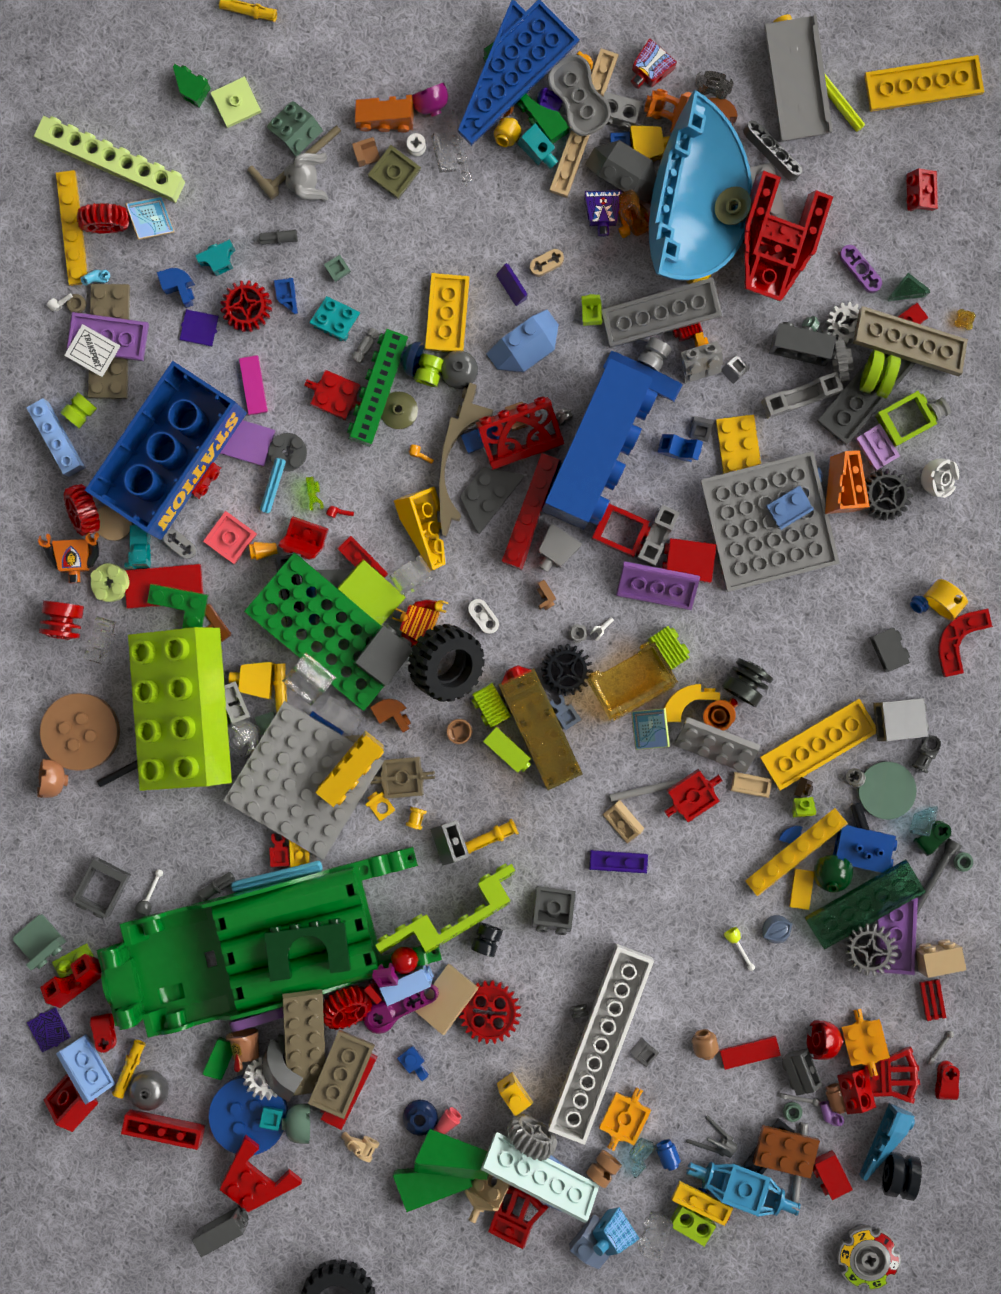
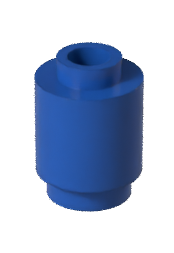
M670 1139L657 1143L656 1152L663 1169H668V1171L677 1169L681 1159L675 1144Z

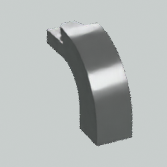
M279 1033L275 1041L271 1039L263 1054L262 1071L269 1087L278 1096L289 1102L303 1077L292 1072L284 1063V1034Z

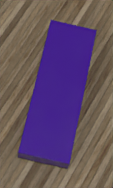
M590 850L589 870L647 873L648 854Z

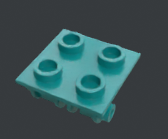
M326 296L309 324L313 325L314 329H319L325 334L328 332L329 336L334 335L339 341H346L349 336L348 332L357 320L360 312Z

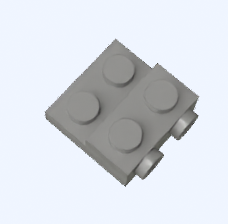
M718 341L680 352L682 374L685 383L722 372L723 355Z

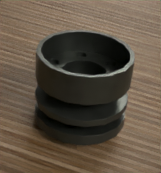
M738 658L736 663L742 667V670L733 666L732 670L738 675L737 678L728 675L721 687L749 705L757 707L763 697L757 691V688L767 690L768 686L762 680L771 683L773 678L755 663Z

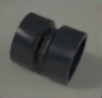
M479 923L476 932L478 937L474 938L471 949L477 953L494 957L498 947L496 942L500 941L503 930L486 923Z

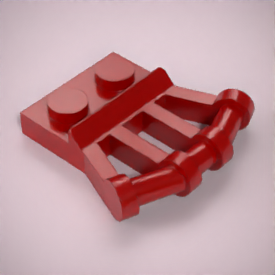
M911 1046L889 1055V1059L880 1060L875 1063L877 1076H874L873 1072V1076L870 1077L868 1066L864 1065L874 1097L893 1096L914 1104V1095L918 1085H920V1079H918L917 1072L919 1071V1065H917ZM904 1056L909 1064L891 1066V1062ZM891 1072H910V1078L891 1079ZM892 1086H909L907 1094L892 1090Z
M509 1186L506 1194L513 1195L507 1211L503 1209L502 1201L499 1210L495 1211L488 1232L524 1249L533 1224L549 1207L546 1204L543 1205L537 1198L513 1186ZM518 1196L525 1199L519 1216L512 1214ZM531 1203L538 1212L530 1221H527L525 1216Z

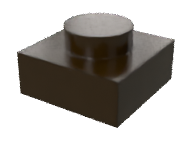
M801 777L794 795L800 798L810 796L813 791V782Z

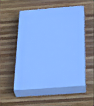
M87 1034L56 1053L85 1104L91 1102L115 1085L113 1078Z

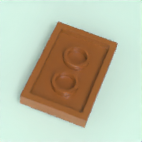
M762 1125L753 1164L811 1179L820 1140Z

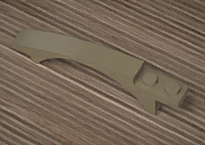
M469 383L468 388L464 387L462 393L464 402L462 406H458L456 416L459 418H450L443 447L439 481L440 520L443 537H447L452 519L460 522L461 514L449 498L445 484V466L450 450L457 439L466 430L475 425L476 422H479V419L485 416L492 417L493 415L492 409L472 404L477 390V385Z

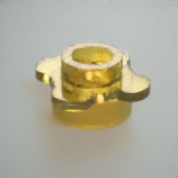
M964 309L958 310V317L954 325L957 328L964 327L966 330H971L973 328L972 323L976 317L975 313L967 310L964 311Z

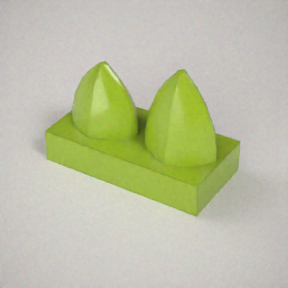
M87 943L52 962L60 978L73 973L70 964L82 955L87 954L94 957Z

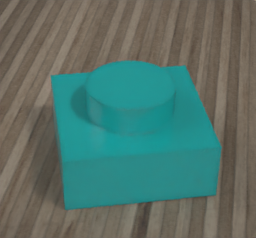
M264 1106L259 1127L278 1131L283 1110Z

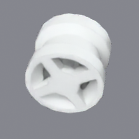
M413 133L407 138V149L411 155L421 156L426 150L425 139L421 134Z

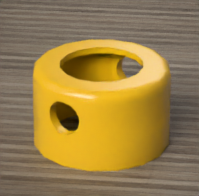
M937 579L923 596L934 611L945 619L952 621L968 604L964 593L944 579Z

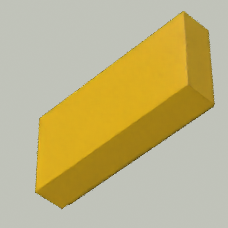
M794 869L789 907L809 910L814 871Z

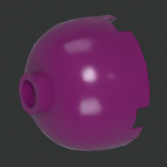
M440 83L413 94V106L423 115L430 114L433 117L441 114L440 109L444 108L448 102V92L445 83Z

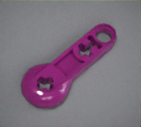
M433 984L429 987V989L434 991V998L428 999L424 994L425 990L419 992L420 995L418 993L413 994L387 1006L385 1001H380L378 1004L372 1002L371 1011L366 1013L367 1017H363L365 1027L375 1034L386 1033L399 1018L434 1002L439 996L438 988ZM410 997L412 999L421 997V1000H418L415 1006L408 1003ZM375 1013L383 1016L382 1022L374 1019L377 1016Z

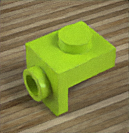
M588 294L581 296L583 326L602 325L600 295Z
M794 798L792 807L793 818L816 815L814 798Z

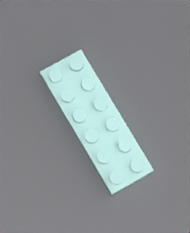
M498 1132L493 1136L481 1168L482 1171L584 1223L589 1219L599 1185L550 1159L542 1161L538 1159L533 1160L531 1157H527L523 1153L521 1154L518 1149H515L514 1145L510 1144V1140L506 1136Z

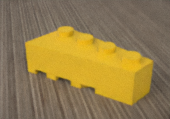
M365 730L318 786L315 793L333 808L336 804L340 805L347 797L345 794L348 790H353L359 783L358 779L362 774L365 775L372 767L371 764L384 753V745Z

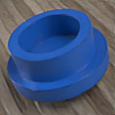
M915 595L911 599L910 606L915 612L921 614L929 609L928 601L923 596Z

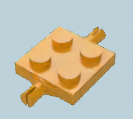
M858 1009V1013L857 1010H853L856 1022L852 1025L841 1027L851 1066L867 1065L870 1077L873 1076V1072L874 1076H877L875 1063L890 1058L880 1019L864 1020L861 1009Z
M638 1087L635 1088L632 1097L615 1092L601 1121L599 1129L609 1133L612 1137L607 1146L612 1151H615L619 1141H626L635 1146L651 1112L650 1108L638 1101L643 1092Z

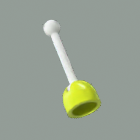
M737 927L729 929L724 933L725 938L730 943L737 945L748 965L747 969L753 971L755 965L750 962L739 943L741 938L739 929Z

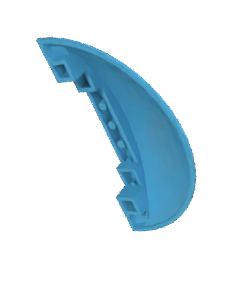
M696 90L690 95L670 135L658 169L650 207L649 244L654 270L657 275L674 280H694L708 276L721 269L733 258L745 238L746 219L735 225L722 223L715 214V203L718 196L727 188L741 187L749 195L752 190V178L748 159L737 132L723 112L712 101ZM738 205L733 208V211L738 208Z

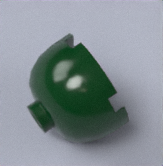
M835 855L819 858L817 864L814 865V878L817 885L821 889L832 893L845 890L851 884L853 877V866L850 861L845 858L844 861L837 859L838 856Z

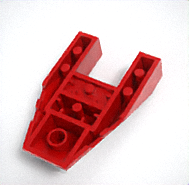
M763 170L755 177L750 193L752 204L745 223V289L777 301H782L798 275L804 270L810 258L817 251L834 196L817 190L809 193L799 225L770 215L781 177Z

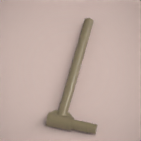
M336 125L305 153L316 154L341 132L340 128ZM253 165L247 169L251 176L259 183V187L271 200L279 195L278 186L286 180L284 171L272 181L271 179H264Z

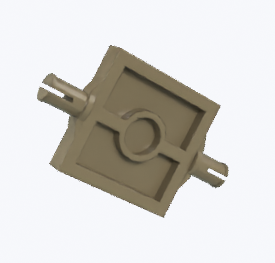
M421 757L387 759L382 764L381 776H375L373 778L375 781H372L370 784L381 783L384 788L385 799L424 795V780L435 779V771L423 772Z

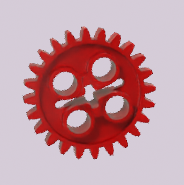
M484 980L483 986L478 982L476 983V986L479 987L462 1010L464 1014L459 1016L460 1019H465L461 1026H468L465 1033L472 1031V1039L476 1035L479 1036V1043L483 1038L486 1044L489 1043L490 1039L496 1044L497 1038L503 1042L504 1034L510 1037L509 1030L516 1031L513 1024H520L516 1017L522 1015L517 1012L521 1005L515 1004L519 998L513 999L512 996L515 991L507 992L509 986L503 989L502 982L495 986L494 980L491 981L490 985ZM478 996H483L486 999L485 1006L477 1004ZM496 999H504L506 1003L505 1007L498 1008L496 1005ZM491 1007L492 1011L507 1012V1015L494 1013L489 1017L488 1013L474 1012L473 1009L488 1010ZM482 1016L485 1021L484 1025H477L475 1017ZM501 1018L504 1022L503 1027H496L494 1019Z

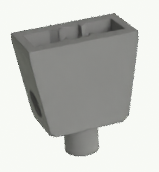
M552 523L538 553L544 556L538 566L546 572L549 571L553 564L561 567L581 547L582 543Z

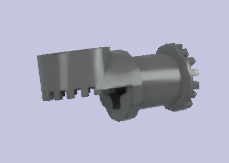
M928 735V737H924L919 750L920 755L916 762L912 764V767L919 768V770L926 774L929 772L927 769L932 759L936 758L941 746V741L937 736ZM931 738L936 741V747L933 749H929L926 745L927 741Z

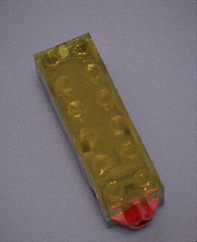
M517 665L506 670L499 687L547 790L583 775L535 669H528Z

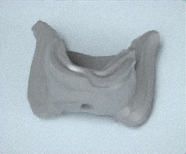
M303 153L296 156L294 163L288 165L284 170L286 187L292 192H296V195L302 199H321L323 202L327 201V194L322 190L315 189L317 184L315 165L322 164L327 160L326 153Z

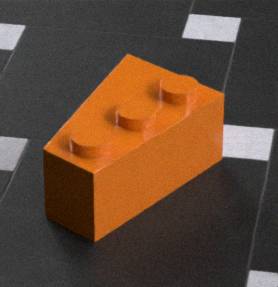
M412 94L406 95V99L396 100L395 96H390L387 101H379V98L356 100L355 124L356 128H359L361 131L368 132L371 129H379L381 132H389L390 129H394L398 132L406 133L409 130H413L414 106Z
M844 451L831 456L825 514L856 512L870 507L860 451Z

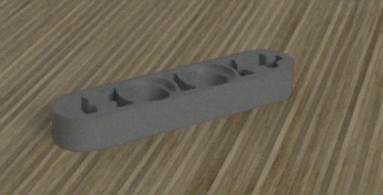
M752 120L748 122L743 129L746 138L785 178L790 181L797 180L802 174V167L758 122Z

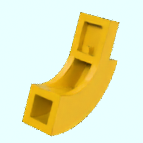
M701 684L689 685L677 690L669 697L663 707L666 708L667 722H681L684 708L694 700H720V692H715V688H704V692H701Z

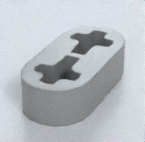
M174 529L166 532L163 537L164 542L177 554L185 559H191L196 555V546L180 532ZM176 533L177 535L175 538L179 541V543L177 544L173 541L169 542L170 538L168 536L170 534L174 535ZM182 544L186 547L191 546L190 550L192 553L184 555L185 550L180 546Z

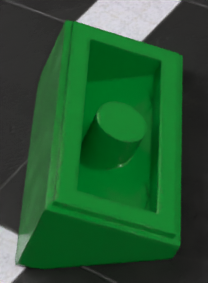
M222 1037L217 1039L202 1075L219 1080L223 1079L233 1055L228 1040Z

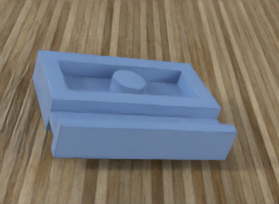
M801 486L795 487L766 505L780 530L814 510Z

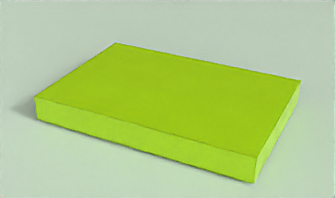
M364 559L337 587L380 625L386 621L406 598Z

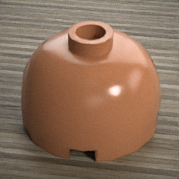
M42 759L38 779L40 787H37V797L52 798L62 792L63 786L68 785V775H65L64 768L56 761Z

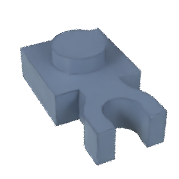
M560 694L558 697L561 699V703L556 705L551 700L550 704L559 711L555 715L566 731L582 719L571 704L565 705V699Z

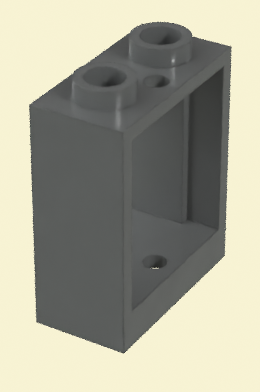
M96 857L90 863L72 901L83 910L89 909L93 911V915L98 918H107L111 916L131 874ZM96 869L120 881L107 908L83 897Z
M240 1206L200 1227L192 1239L200 1257L202 1258L243 1235L249 1220L247 1212L241 1210Z

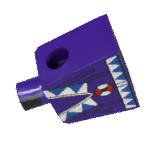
M621 190L585 191L584 201L589 226H598V236L600 237L609 236V226H616Z

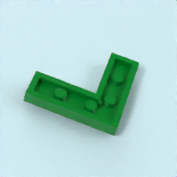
M150 584L147 603L185 610L182 629L203 627L209 595Z

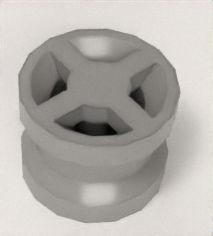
M942 397L936 403L927 405L929 410L935 413L936 422L942 416L951 414L949 404Z

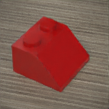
M68 1074L43 1099L55 1124L71 1132L98 1105L96 1098L87 1104L83 1102Z

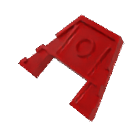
M245 1135L232 1164L229 1166L220 1184V1191L247 1212H250L301 1185L302 1179L288 1169L276 1182L272 1181L248 1162L259 1150V1144Z

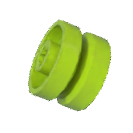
M873 350L863 370L859 390L871 393L875 388L876 396L886 399L896 381L901 358L890 355L885 360L883 352Z

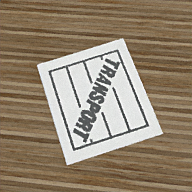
M82 324L64 356L103 377L120 345Z

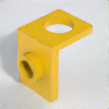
M374 792L367 797L369 801L365 805L372 809L379 821H382L395 811L390 801L385 799L383 792L380 794ZM381 802L388 805V811L384 814L377 811V805Z

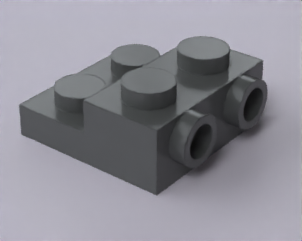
M537 886L532 927L536 928L537 932L546 933L547 930H555V934L566 935L567 932H571L576 891Z

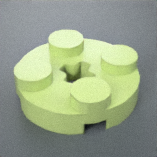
M103 564L92 571L90 575L92 591L99 600L106 602L118 601L124 597L123 594L129 587L127 572L116 564ZM108 578H109L110 580H113V583L111 584V588H109V586H107V580H108Z

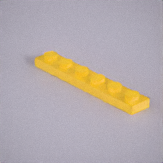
M76 171L56 172L68 283L70 286L82 285L81 277L88 274L83 230L78 227L77 222L80 202Z
M834 808L752 874L745 882L756 896L761 895L848 824L847 821Z

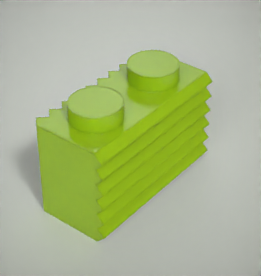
M667 626L650 637L648 641L667 669L671 671L689 659L687 654L690 651L684 643H679L677 640L679 635L673 627L670 629Z
M493 683L472 694L474 698L471 701L476 709H481L483 715L480 717L485 726L490 725L492 728L511 717Z

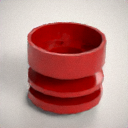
M43 600L41 613L50 616V619L40 620L41 624L49 626L48 629L39 628V633L50 638L65 640L80 638V634L71 632L72 628L81 629L80 625L73 623V619L83 618L84 606Z

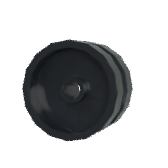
M890 1153L885 1160L882 1175L884 1195L897 1197L900 1194L902 1199L911 1201L917 1198L922 1178L920 1158L910 1155L904 1158L900 1153Z

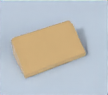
M618 800L602 814L626 843H629L644 830V827L621 800Z

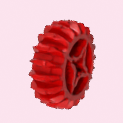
M87 204L79 208L77 212L78 227L92 234L123 232L128 229L130 222L127 209L116 204Z
M241 280L240 286L233 283L234 289L227 288L226 290L229 294L222 295L226 301H220V304L224 306L220 309L221 313L225 314L223 319L228 320L227 324L229 326L234 325L235 330H238L240 326L242 332L246 331V327H248L250 332H253L252 326L259 330L260 326L258 323L261 322L262 325H265L266 322L263 318L270 319V315L266 312H272V308L269 307L272 304V301L268 299L269 293H264L265 288L263 286L259 288L257 282L252 285L250 280L247 281L246 285ZM247 292L256 294L260 300L249 299ZM240 295V300L237 303H233L234 299ZM245 300L247 301V303H248L249 306H250V307L247 309V312H246L245 309L242 307V306H244L243 304H245ZM261 307L259 313L252 318L253 311ZM232 312L243 313L246 320L237 319L233 316Z
M76 484L64 491L66 512L78 534L85 536L90 532L89 535L99 531V514L93 496L85 491L86 487L84 485Z
M357 985L354 987L349 986L345 989L342 988V990L330 994L329 998L325 999L323 1003L325 1025L329 1029L334 1028L335 1030L339 1028L343 1030L345 1027L350 1028L351 1025H356L358 1021L363 1020V1017H367L366 1013L371 1011L373 1006L371 998L364 991L363 987H358Z

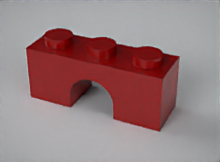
M84 954L70 964L73 972L72 975L65 978L54 976L42 985L40 989L45 1003L62 1008L101 978L102 972L99 959Z

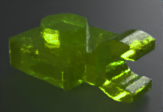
M313 476L306 477L310 510L314 511L313 505L315 503H319L320 509L323 510L324 503L318 499L317 494L320 492L319 481H315Z

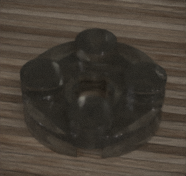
M705 71V75H700L701 72L696 75L694 84L697 91L702 95L709 94L719 99H726L727 95L732 92L734 82L731 78L729 82L723 73Z

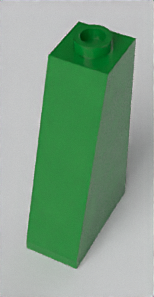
M430 1129L415 1160L414 1172L487 1180L489 1174L482 1171L481 1168L488 1151Z
M414 1168L397 1169L393 1173V1178L406 1212L471 1188L473 1185L472 1180H474L471 1178L414 1172Z

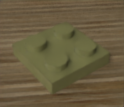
M390 145L369 172L368 177L399 200L421 171V167Z

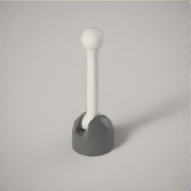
M160 869L155 872L156 877L146 899L137 903L135 911L144 915L150 914L152 906L149 899L159 877L163 875V871Z

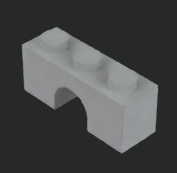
M664 505L660 507L637 560L652 567L656 566L680 512Z

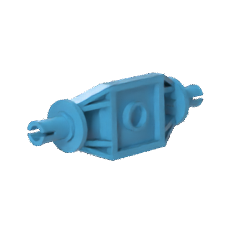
M692 1162L688 1165V1167L695 1169V1171L687 1169L686 1174L702 1179V1188L708 1189L724 1204L758 1217L771 1214L777 1216L781 1210L795 1216L799 1213V1211L792 1207L800 1209L801 1204L786 1199L785 1190L780 1189L770 1177L733 1163L714 1164L710 1162L706 1168Z

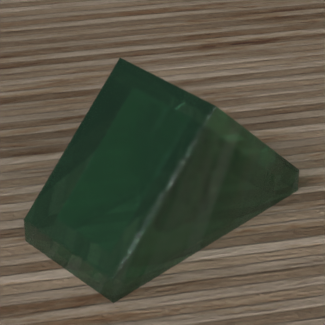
M907 273L888 297V302L923 298L930 293V289L910 273Z

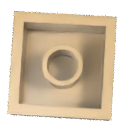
M949 939L940 940L937 945L932 946L931 943L920 944L919 948L916 949L915 956L918 970L928 978L967 970L962 947L955 944V942H950Z

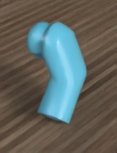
M93 270L82 276L81 282L83 285H88L92 282L106 283L109 281L110 273L107 270Z

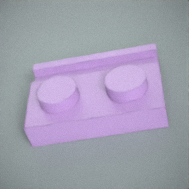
M881 424L855 439L874 471L900 456Z

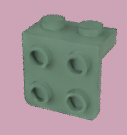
M294 101L286 105L267 125L269 131L281 139L294 156H298L323 132L313 115Z
M43 914L34 918L13 937V941L30 960L26 966L31 971L35 968L40 970L48 963L46 959L51 955L54 957L63 950L61 946L67 942Z

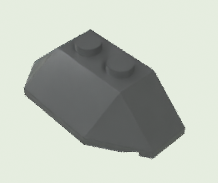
M620 140L594 147L585 165L596 175L628 195L650 204L657 177L653 161Z

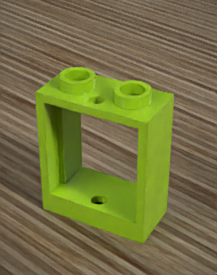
M919 390L874 415L894 447L901 445L937 424L935 413L929 410L927 399L924 394H920ZM914 399L928 424L901 438L888 413Z
M498 727L483 741L517 773L520 770L524 772L531 765L529 762L531 758Z

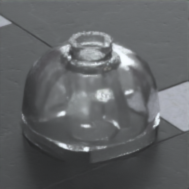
M248 720L228 724L229 746L232 751L239 757L244 755V759L250 757L261 739L260 728Z

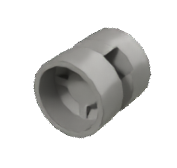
M650 337L645 346L646 351H642L637 362L659 372L664 364L662 360L667 359L672 349L665 342Z

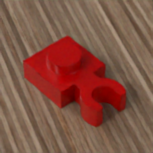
M273 833L271 841L275 844V847L269 848L270 867L290 866L289 846H284L286 838L282 836V840L278 841L275 838V833Z

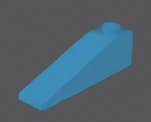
M891 1103L888 1104L859 1173L863 1180H868L905 1138L908 1131L912 1130L915 1124V1116L911 1112Z

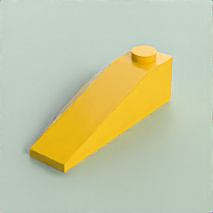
M435 486L393 500L400 521L430 571L445 565L444 542L442 539H439V529H442L441 522L437 520L440 502Z

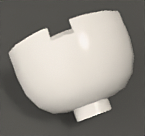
M937 458L928 462L921 474L923 488L929 494L936 497L945 498L951 495L956 486H953L955 480H959L958 466L949 459Z

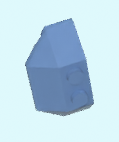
M547 309L530 317L501 338L486 355L497 370L525 372L555 350L559 324Z

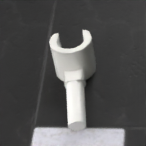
M69 293L59 301L53 298L47 303V307L51 311H59L62 309V305L73 296Z
M610 617L603 625L593 628L590 635L593 632H597L599 635L595 641L602 637L604 630L614 619Z

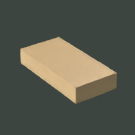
M734 772L730 791L769 798L772 779Z

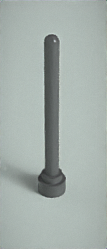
M950 838L945 843L946 851L918 897L917 915L951 856L959 852L962 845Z

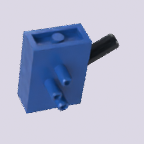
M854 803L850 808L857 827L846 825L837 832L833 855L838 856L837 859L843 861L844 858L852 863L853 867L888 874L889 870H892L893 859L891 858L893 851H896L897 848L896 836L870 830L862 804Z

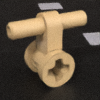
M347 1132L341 1135L349 1151H352L359 1159L371 1162L372 1154L375 1148L379 1146L378 1141L369 1136H364L361 1140L351 1137Z

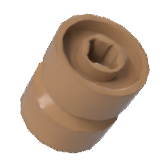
M456 719L447 727L449 740L456 744L467 742L472 735L470 723L463 719Z
M602 1150L596 1157V1163L591 1164L586 1174L596 1184L606 1188L612 1180L611 1175H616L622 1164L607 1151Z

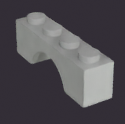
M834 372L798 388L764 397L761 403L767 419L837 395L844 389L838 373Z

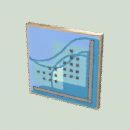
M162 196L125 204L138 240L174 233Z

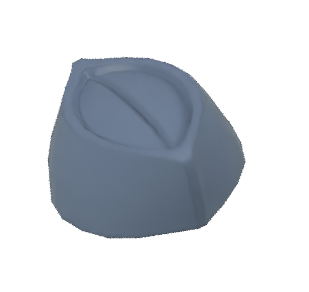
M770 916L763 924L762 936L774 944L783 943L790 937L793 924L783 916Z

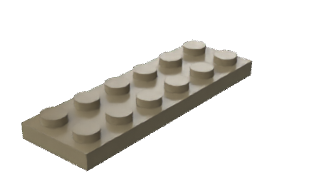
M91 284L90 315L129 320L130 285ZM114 357L103 377L89 370L88 398L128 399V359Z
M864 306L859 309L853 344L900 357L901 359L958 377L963 373L968 339Z
M322 989L282 994L285 1064L292 1072L303 1077L293 1096L313 1093L325 1064Z

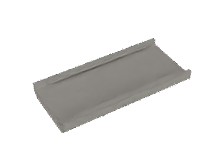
M816 14L809 17L765 23L764 30L780 141L784 142L832 133Z

